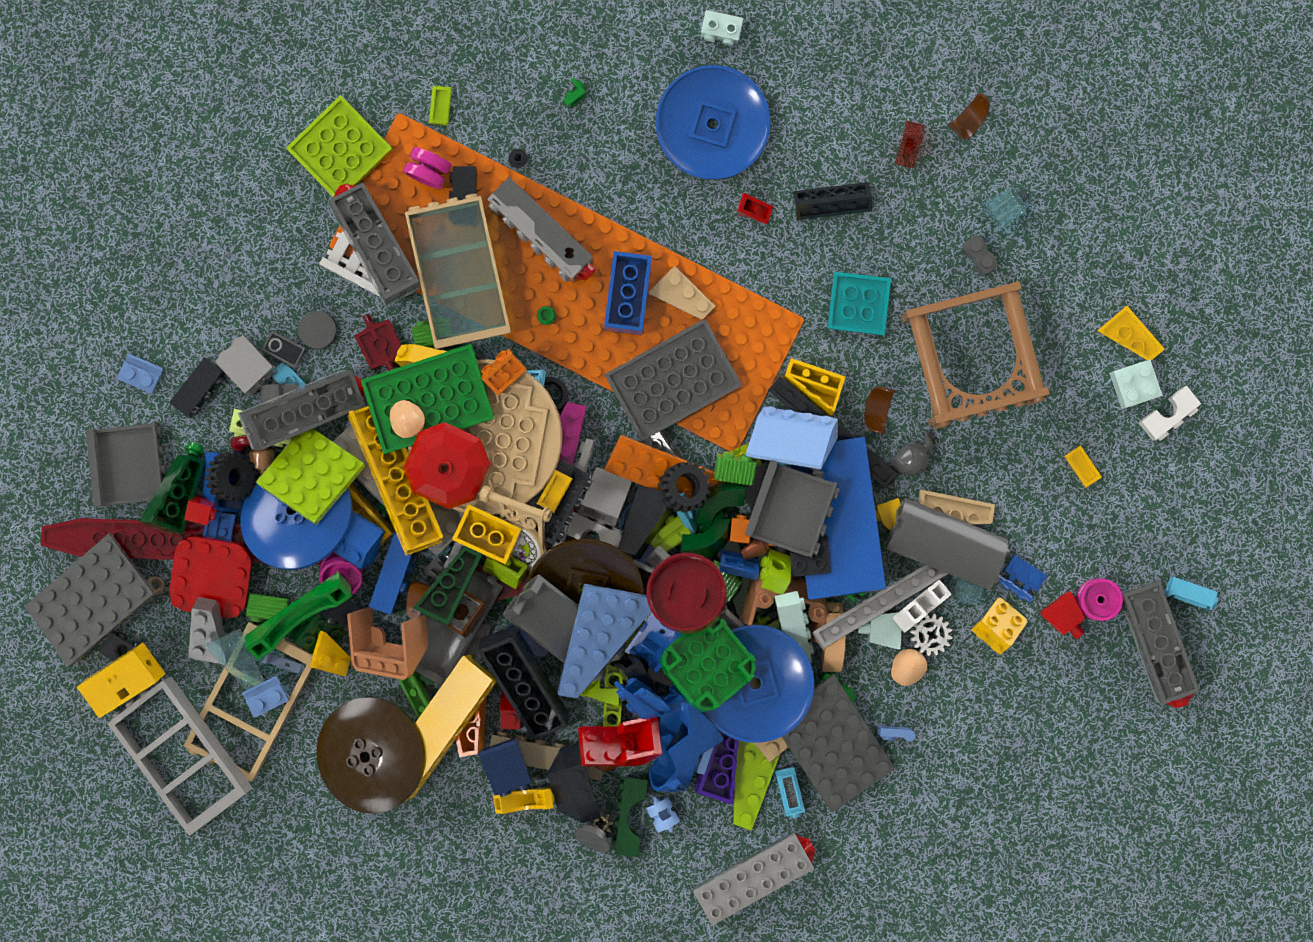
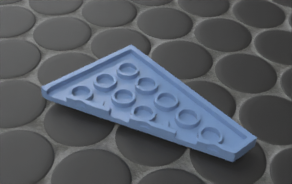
M584 584L557 691L558 695L572 698L579 697L651 613L647 602V595Z

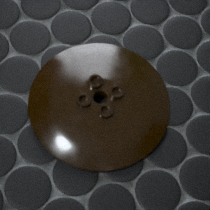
M575 539L552 547L536 561L527 579L528 583L535 576L540 575L578 606L582 591L579 588L584 584L644 595L642 577L632 559L614 545L594 539Z
M376 697L350 700L330 714L323 724L318 737L317 764L322 780L330 793L338 801L355 811L382 813L394 809L409 799L420 783L425 763L422 737L411 717L390 701ZM364 751L370 755L368 762L363 759Z

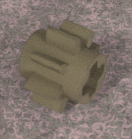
M600 812L601 818L595 819L594 823L589 824L601 829L597 826V823H600V820L603 819L607 824L603 826L602 830L611 833L609 827L614 825L613 822L608 821L610 815L603 817L602 812Z

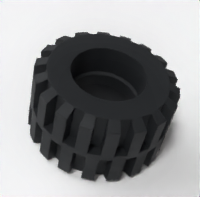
M680 462L664 471V474L660 477L661 482L658 483V488H661V491L658 492L659 496H663L661 501L663 503L666 502V507L669 509L674 508L673 511H681V513L701 507L702 503L708 500L706 496L710 495L711 492L708 490L711 487V483L707 482V479H710L709 475L705 476V469H699V465L696 463L692 464V462ZM680 476L686 477L692 484L693 491L689 498L682 497L677 491L676 482Z

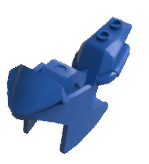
M630 678L627 681V686L616 681L614 683L618 688L616 693L622 701L626 700L628 702L625 706L632 714L636 713L641 719L660 717L658 725L662 754L656 757V760L649 769V780L652 788L656 791L669 793L686 791L691 782L699 756L721 743L724 738L699 710H696L688 703L674 685L670 686L669 695L660 697L650 687L636 678Z

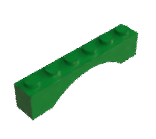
M339 572L335 573L246 634L245 648L257 661L273 651L279 642L302 621L322 610L337 607L352 597L350 584Z

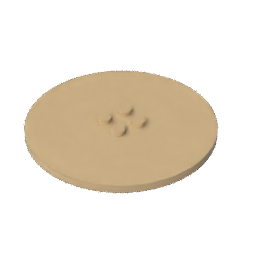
M477 360L480 371L484 366L489 363L492 364L495 360ZM526 371L500 395H497L484 382L495 419L462 430L481 438L491 465L476 499L452 509L464 513L467 505L470 504L491 515L501 514L498 502L491 500L489 503L480 500V492L484 486L493 488L496 494L526 504L542 491L553 475L559 462L562 448L561 420L556 405L548 391L536 378ZM442 465V469L448 471V465Z

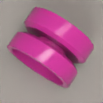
M413 147L409 156L416 163H406L402 172L420 183L441 190L445 180L439 174H448L452 164L432 152Z
M334 552L321 561L320 584L339 572L350 584L352 594L360 588L363 568L359 569Z
M1096 578L1090 579L1080 586L1077 591L1076 602L1083 615L1088 619L1105 621L1112 619L1119 613L1123 604V596L1117 584L1111 580ZM1099 596L1102 597V600H1100L1101 603L1097 601Z

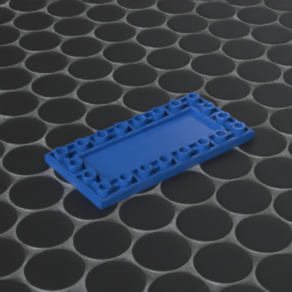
M865 437L836 441L820 469L821 472H825L823 479L832 483L837 482V488L840 489L837 500L833 499L831 507H834L830 518H826L824 524L827 525L825 535L828 536L831 573L805 576L808 600L886 589ZM791 464V469L806 474L813 473V470L809 467Z

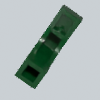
M726 481L708 489L711 491L710 495L706 496L708 500L702 503L701 507L695 509L699 533L707 531L712 526V520L719 510L729 506H744V484Z
M725 508L719 510L715 514L713 525L707 531L700 534H682L681 553H694L709 558L721 551L730 539L731 521L728 519V511H725Z

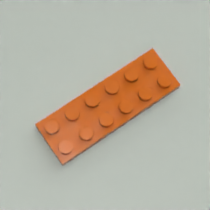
M620 435L605 466V471L645 487L661 491V488H658V483L661 482L660 477L664 474V471L675 464L688 461ZM704 468V475H709L710 479H707V482L711 483V487L724 482L715 480L714 472ZM683 476L677 479L676 488L678 493H685L686 497L689 498L693 491L690 480Z

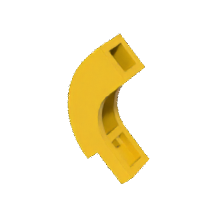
M550 787L527 788L521 791L513 790L511 794L500 797L499 794H493L495 813L498 814L528 809L554 808V795Z

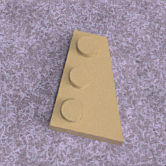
M675 266L648 292L649 295L700 320H703L716 307Z

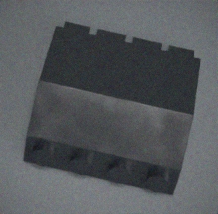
M559 459L555 470L573 480L555 513L552 512L550 521L545 522V540L552 545H555L556 542L560 543L565 534L562 532L564 526L570 525L574 517L571 513L575 507L579 508L583 501L581 497L583 491H588L593 482L590 480L591 475ZM546 486L526 504L543 510L544 508L538 505L537 502ZM537 524V526L534 528L537 532H538V524Z

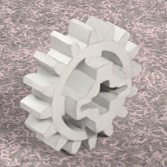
M927 614L924 620L921 619L919 624L914 625L915 630H910V633L914 634V637L910 640L916 641L914 648L921 647L920 653L926 650L928 656H930L931 651H933L934 655H938V650L945 651L944 645L950 646L947 639H952L948 635L952 629L946 628L949 624L948 622L942 623V616L936 619V614H932L931 618ZM927 622H934L930 627L923 626ZM941 627L943 629L944 637L940 636L939 630ZM934 630L933 634L936 635L935 638L928 639L929 635L927 634V632H932ZM919 632L922 633L923 636L922 643L919 640ZM931 643H939L936 647L928 648Z

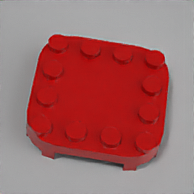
M192 534L184 538L177 545L174 554L170 583L172 605L180 610L192 613V607L198 597L217 600L222 618L237 617L249 601L248 592L254 555L244 545L245 543L240 541L231 542L200 536V534Z

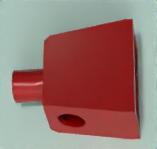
M1071 591L1065 592L1039 612V615L1061 635H1065L1070 631L1073 637L1078 639L1085 633L1079 626V623L1085 617Z

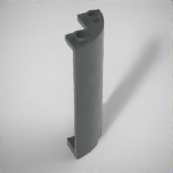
M904 498L896 510V523L888 533L886 549L988 590L999 582L1004 560L1010 552L1008 539L907 498Z
M475 571L466 592L482 601L487 608L466 639L449 627L426 617L428 648L415 671L440 686L443 685L460 661L501 592L503 586L497 583L499 579L491 574L485 576Z
M537 575L523 587L524 590L519 596L516 595L502 616L565 663L579 606L543 577ZM626 643L621 646L608 663L621 659ZM608 663L591 681V683L597 680L600 681L604 678L606 674L605 670L607 668Z

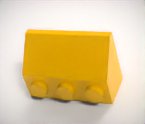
M468 504L452 540L503 564H507L516 547L522 528Z

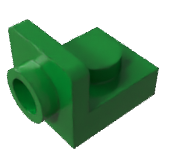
M575 78L571 79V82L576 90H570L565 94V99H563L564 105L568 110L586 97V86L581 80L577 81Z

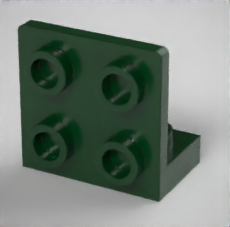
M322 611L305 619L289 633L297 644L312 654L320 631L326 632L337 644L347 633L342 630V626L339 624L333 626L326 623V619L320 617Z

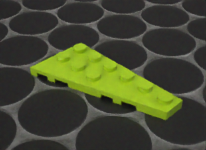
M739 741L736 760L737 768L735 771L733 824L752 831L780 754L769 762L754 743Z

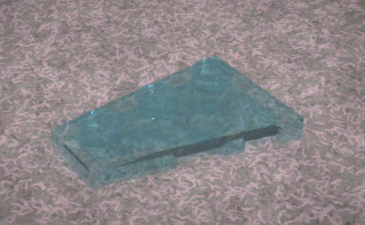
M237 629L204 645L245 690L264 682L252 654L245 648V638L241 629Z

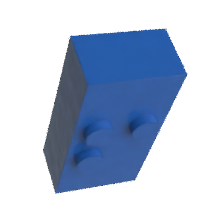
M614 251L604 331L634 335L643 334L652 256Z
M396 533L393 535L369 604L370 608L390 615L395 614L402 593H406L409 582H406L408 574L412 575L415 568L413 560L416 553L406 556Z

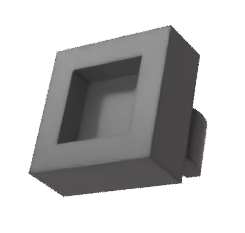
M436 556L426 566L424 571L436 581L446 569L443 567L445 563Z

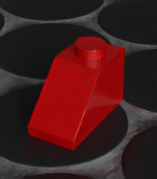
M200 495L195 496L188 501L184 520L203 525L210 524L211 521L215 520L217 510L214 509L215 503Z

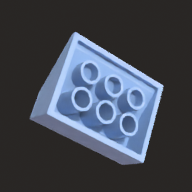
M763 407L757 418L746 456L821 469L838 438V419L829 416L812 415L811 413L776 409L774 407Z

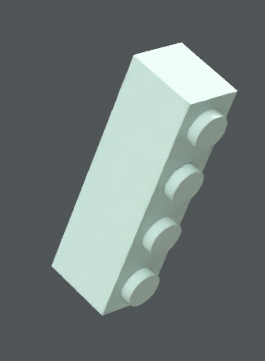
M797 591L774 596L781 631L793 638L802 647L809 661L812 662L813 646L811 642L808 643L811 635L809 627H805L808 624L806 613L802 611L806 609L804 599L799 598Z

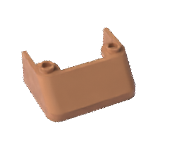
M759 568L757 580L750 579L740 616L742 623L751 626L756 607L768 608L772 605L774 596L781 595L761 588L762 579H760V573L762 568ZM791 576V582L784 594L797 591L799 598H803L804 603L809 604L808 617L811 620L809 627L811 639L808 640L818 643L813 635V631L825 625L827 617L826 598L808 600L806 579L794 580Z
M366 607L347 614L351 662L357 671L401 680L412 676L428 648L426 616H420L401 623L403 645L387 643L383 629L373 625L372 608Z

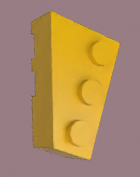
M793 358L790 359L784 376L786 380L832 417L846 378L845 376Z

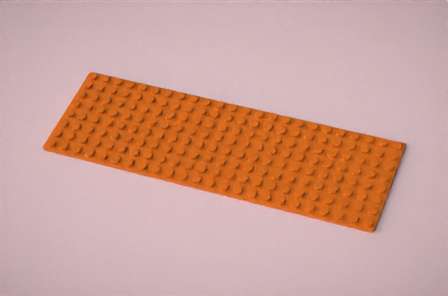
M401 113L396 115L384 138L393 148V151L363 179L362 183L367 188L418 279L419 275L405 212L409 211L408 208L420 206V209L428 207L427 204L432 202H439V205L447 203L449 191H453V183H449V173L439 174L445 182L441 190H438L405 175L402 172L405 164L408 162L416 163L409 156L413 147L432 152L450 162L452 166L449 172H453V166H476L477 196L482 198L511 333L502 336L612 392L614 391L604 374L701 321L648 294L642 335L604 331L613 253L616 251L652 256L648 292L675 266L716 306L704 319H706L742 384L740 388L675 424L728 451L735 450L741 446L768 393V388L772 385L804 322L803 317ZM508 177L593 256L594 262L592 265L596 268V271L588 280H576L574 283L570 281L565 282L559 276V270L556 267L552 269L545 262V257L542 254L538 256L531 249L529 241L523 242L517 236L515 228L511 230L504 223L501 215L497 217L490 210L488 198ZM478 205L477 227L453 226L452 221H449V212L412 219L420 255L486 241ZM340 225L330 243L331 249L334 248L339 239L336 237L337 232L342 233ZM350 244L344 254L349 258L354 251ZM487 247L421 261L429 296L495 282ZM573 253L567 254L568 259L574 257ZM420 284V289L417 290L416 292L419 293V294H421V295H423V293H422V288H421V284ZM496 288L435 301L484 327L504 324ZM543 306H550L556 312V319L550 325H543L537 319V312Z

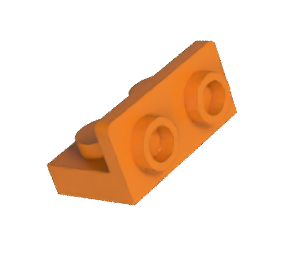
M507 349L506 351H501L492 364L489 363L481 370V378L497 395H500L527 369L513 355L512 351Z

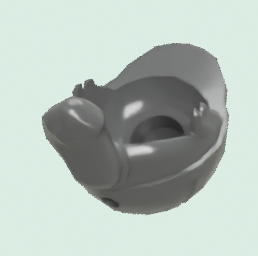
M929 431L925 433V444L923 445L913 443L908 446L906 443L891 460V467L898 473L908 476L918 475L925 471L930 460L929 452L934 447V433Z

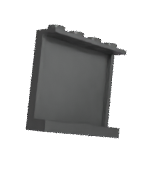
M152 422L151 424L86 430L93 506L101 507L152 500L164 476L167 474L166 465L162 462L165 450L164 446L160 443L163 431L158 423Z
M770 460L745 535L813 558L814 554H818L821 546L818 543L820 536L824 537L827 525H824L826 518H830L834 507H831L833 499L837 500L840 491L837 488V482L832 483L779 465L777 462Z

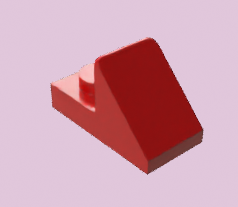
M743 193L737 212L741 217H749L762 224H768L773 206Z
M501 690V729H520L521 720Z

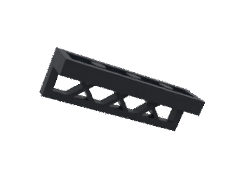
M869 182L793 191L796 220L872 211V194ZM857 190H866V192L863 193L856 192ZM839 192H844V193H846V194H845V195H838L837 193H839ZM822 194L827 195V197H823V198L818 197V196H819V195H822ZM798 197H807L808 199L799 200Z

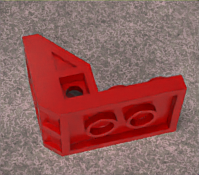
M658 717L634 719L622 722L618 726H581L578 728L582 766H639L647 764L662 754Z

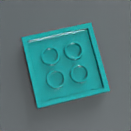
M834 272L827 329L884 336L891 278Z

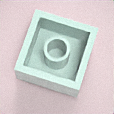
M1150 359L1110 373L1121 409L1163 396Z

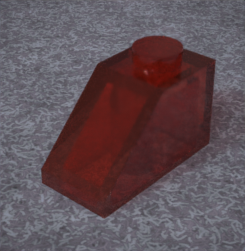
M906 121L895 164L913 169L925 125Z

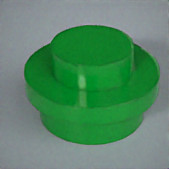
M543 306L537 312V319L543 325H550L556 319V312L550 306Z
M189 442L185 447L187 455L198 458L204 454V447L198 443Z

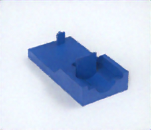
M651 613L625 652L643 657L648 662V666L653 668V672L657 673L661 668L660 657L663 651L682 633L667 629Z

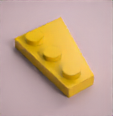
M1125 306L1097 330L1146 360H1153L1164 350V347L1128 306Z

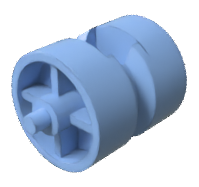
M656 796L653 797V803L648 805L646 810L649 816L654 818L653 824L657 832L669 830V833L672 832V827L680 822L676 812L671 810L673 806L669 797L667 796L662 799H657Z

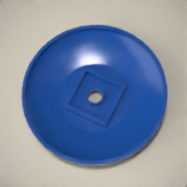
M707 65L683 73L667 87L660 99L656 112V133L659 144L667 158L681 171L701 179H726L749 168L764 150L770 132L769 108L761 90L749 77L725 66ZM709 120H716L718 127L710 129L707 126Z
M256 482L253 484L255 486L254 490L250 489L251 494L245 497L246 499L241 510V531L244 541L259 560L278 569L298 570L310 567L324 560L340 545L351 523L353 508L349 488L345 490L317 525L297 512L289 515L291 508L258 486Z
M747 625L735 628L731 631L756 659L755 676L753 678L760 679L761 686L758 689H753L750 687L749 681L720 707L704 713L718 730L733 739L750 743H761L778 739L792 731L802 721L811 705L814 693V675L810 661L802 647L793 638L778 629L763 625Z

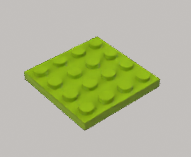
M341 95L286 147L332 197H334L336 189L343 184L348 183L357 186L393 151V148Z
M312 428L296 435L256 483L304 518L317 525L365 468V464Z

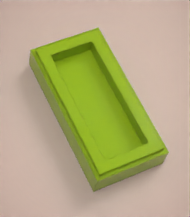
M433 86L429 124L448 126L452 87Z

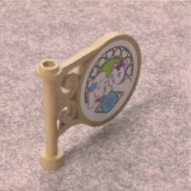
M484 486L480 492V500L489 503L491 500L498 502L501 509L500 519L522 528L512 556L519 559L520 562L522 561L529 565L527 571H531L536 561L546 552L545 522L550 521L552 511H549L547 507L541 510L494 493L493 488ZM537 524H538V532L534 529V528L537 526Z

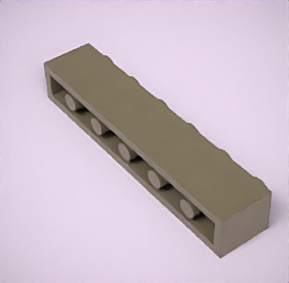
M497 731V734H492L490 746L513 739L514 737H509L507 732ZM516 735L527 766L549 770L560 748L565 747V744L555 742L554 745H548L546 740L535 739V742L528 741V737ZM586 766L590 779L602 780V770H598L593 766Z

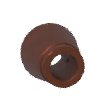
M754 539L740 550V554L746 561L767 554L766 552L770 548L768 543Z

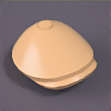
M402 400L395 403L390 410L391 426L398 436L411 438L422 431L425 418L422 410L410 401Z
M902 650L894 658L891 670L892 678L902 686L912 685L925 675L927 661L917 650Z

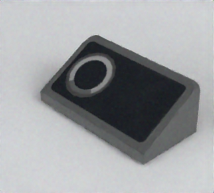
M272 331L261 352L295 369L305 354V348Z

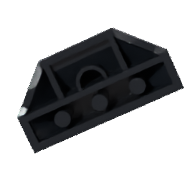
M579 743L560 748L547 772L558 812L581 823L601 818L586 766H582Z

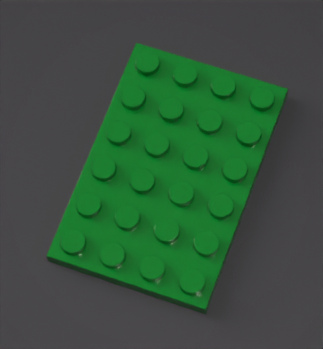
M472 344L361 380L383 454L413 446L417 435L411 438L400 437L391 426L390 410L395 403L402 400L410 401L422 410L425 418L422 430L444 422L462 430L495 419Z

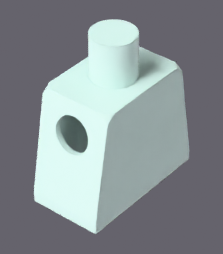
M899 612L881 614L858 628V633L869 634L868 642L900 649L902 629L893 619Z

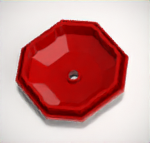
M444 422L418 432L403 468L414 494L447 509H451L476 499L491 463L481 438ZM443 464L448 465V471L442 469Z

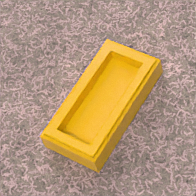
M1081 445L1064 456L1085 488L1102 478Z
M555 470L537 504L543 508L547 507L549 511L555 513L573 479Z

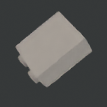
M242 335L235 338L231 343L232 345L227 350H223L215 362L246 395L251 397L278 370L248 338Z
M596 467L591 479L593 482L585 494L579 514L615 527L632 481L609 473L604 468Z

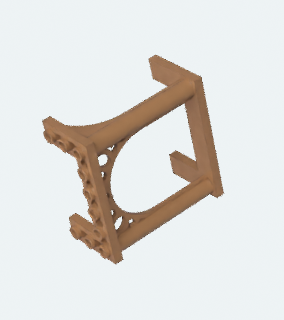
M1020 281L906 310L900 316L902 324L908 322L911 324L932 406V418L928 419L929 427L934 426L935 429L943 428L950 425L952 420L958 419V422L969 420L970 415L977 414V417L989 415L988 411L996 409V412L1008 410L1007 406L1013 404L1015 408L1032 405L1045 400V396L1050 394L1048 387L1044 388L1020 299L1019 290L1022 289ZM993 297L994 300L1002 298L1016 351L1014 370L1008 381L991 393L974 395L962 392L949 383L941 370L927 315ZM1022 369V375L1025 374V378L1018 376L1017 372ZM1012 381H1021L1024 384V390L1016 391L1012 387ZM945 389H950L952 393L946 399L945 395H947L948 393L945 391ZM1009 389L1014 396L1009 393L1004 396L1003 391ZM960 395L962 397L961 405L958 408H953L951 405L952 398ZM987 396L991 397L990 401L986 400ZM973 399L974 404L972 405V403H970L967 405L966 408H964L966 405V400Z

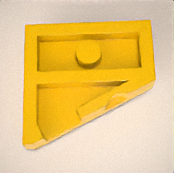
M320 631L309 667L346 677L351 657L326 632Z

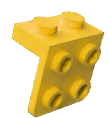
M999 597L985 616L972 627L971 631L987 643L992 650L1001 655L1012 646L1027 624V619L1003 598Z

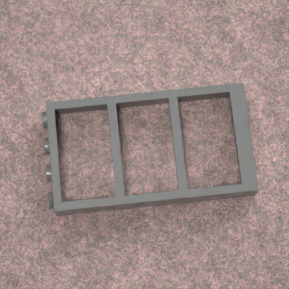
M171 676L166 679L162 677L153 684L154 688L151 690L147 688L139 694L141 698L137 701L133 699L125 705L127 709L123 712L119 710L111 716L113 719L107 724L190 836L251 791L253 787ZM163 689L184 718L142 750L121 720ZM189 724L209 751V754L167 785L146 755L185 725ZM214 758L235 789L193 820L171 790Z

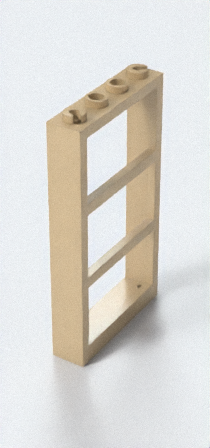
M248 622L200 713L201 718L204 720L210 711L266 741L251 772L238 767L248 782L256 779L313 670L312 667H309L313 655L311 652L284 638L275 647L307 665L270 735L212 705L229 673L254 686L262 683L232 667L245 644V635L259 626L253 622ZM191 730L183 746L188 748L187 751L196 756L200 754L205 757L209 754V751L193 743L196 734ZM213 758V759H212L211 761H209L208 763L214 765V764L217 763V762H216V761L214 760V758Z

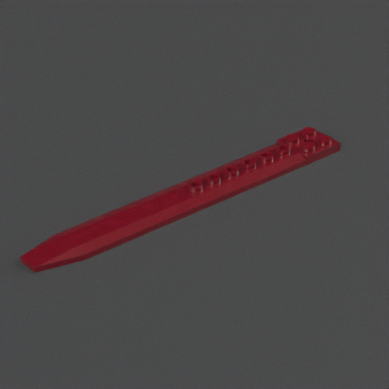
M79 518L42 526L41 546L82 557L106 535L112 534L129 558L174 560L175 550L180 541L192 534L203 536L205 525L187 522L184 534H169L140 523V520ZM235 524L232 542L240 541L245 543L241 524ZM254 555V563H264Z

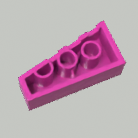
M567 402L560 415L562 448L559 459L574 466L586 406Z

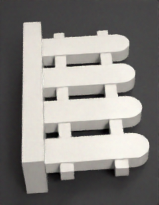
M343 231L342 233L337 232L336 237L339 239L332 251L328 249L326 253L329 255L328 259L323 257L319 264L379 296L365 269L360 266L361 262L353 251L349 260L343 257L350 243ZM340 261L346 264L345 268L339 266ZM357 270L363 273L362 277L356 275Z

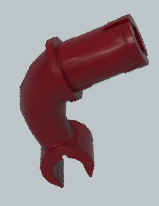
M235 436L231 439L230 446L234 453L243 454L245 446H250L247 436Z

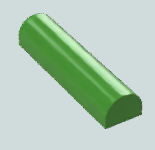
M414 671L411 677L404 680L398 679L419 719L431 702V698L421 682L417 671Z

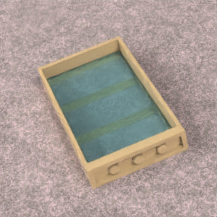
M477 194L466 195V199L459 201L458 198L447 199V203L440 205L439 202H432L427 204L428 207L421 209L420 206L408 208L409 211L405 212L435 349L511 333L482 198L477 196Z

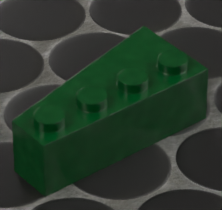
M177 455L139 522L169 534H184L187 520L184 519L188 501L195 497L205 461L191 455Z
M464 546L432 586L424 593L422 598L414 605L413 611L449 627L478 567L482 554Z

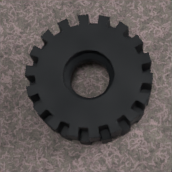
M220 453V455L213 457L215 461L209 462L211 467L206 468V472H209V475L205 476V480H209V483L206 484L207 488L212 489L209 491L211 495H215V498L223 501L246 499L245 496L251 494L249 490H254L255 488L252 485L253 482L257 481V478H254V474H257V472L252 469L255 465L253 462H249L250 458L244 457V454ZM233 469L236 473V480L231 485L228 476L229 472Z

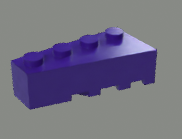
M718 730L724 740L714 746L705 774H698L693 790L698 794L733 805L739 740L733 739Z

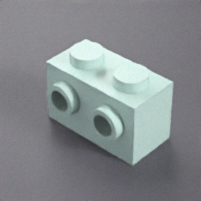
M706 10L701 37L710 42L720 40L728 46L738 44L743 18Z

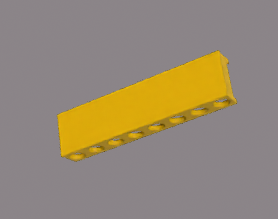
M369 406L356 411H349L347 417L405 555L408 556L442 543L443 534L429 501L413 493L403 467L409 455L407 449L404 448L383 454Z
M471 655L463 656L415 723L422 737L425 763L420 783L409 799L416 796L497 682L492 674L472 659Z

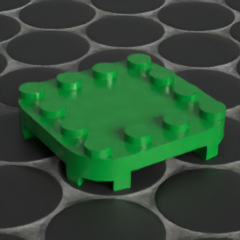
M718 618L714 624L703 631L680 635L666 647L660 657L661 667L666 676L688 703L700 712L712 711L720 707L755 676L756 659L753 654L747 651L726 625L727 622L722 618Z

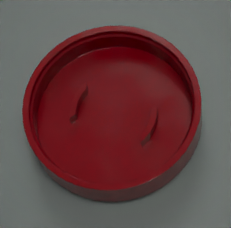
M680 553L666 558L653 570L647 584V602L651 612L660 624L677 633L691 634L707 629L717 621L726 605L727 588L721 572L713 562L698 554Z

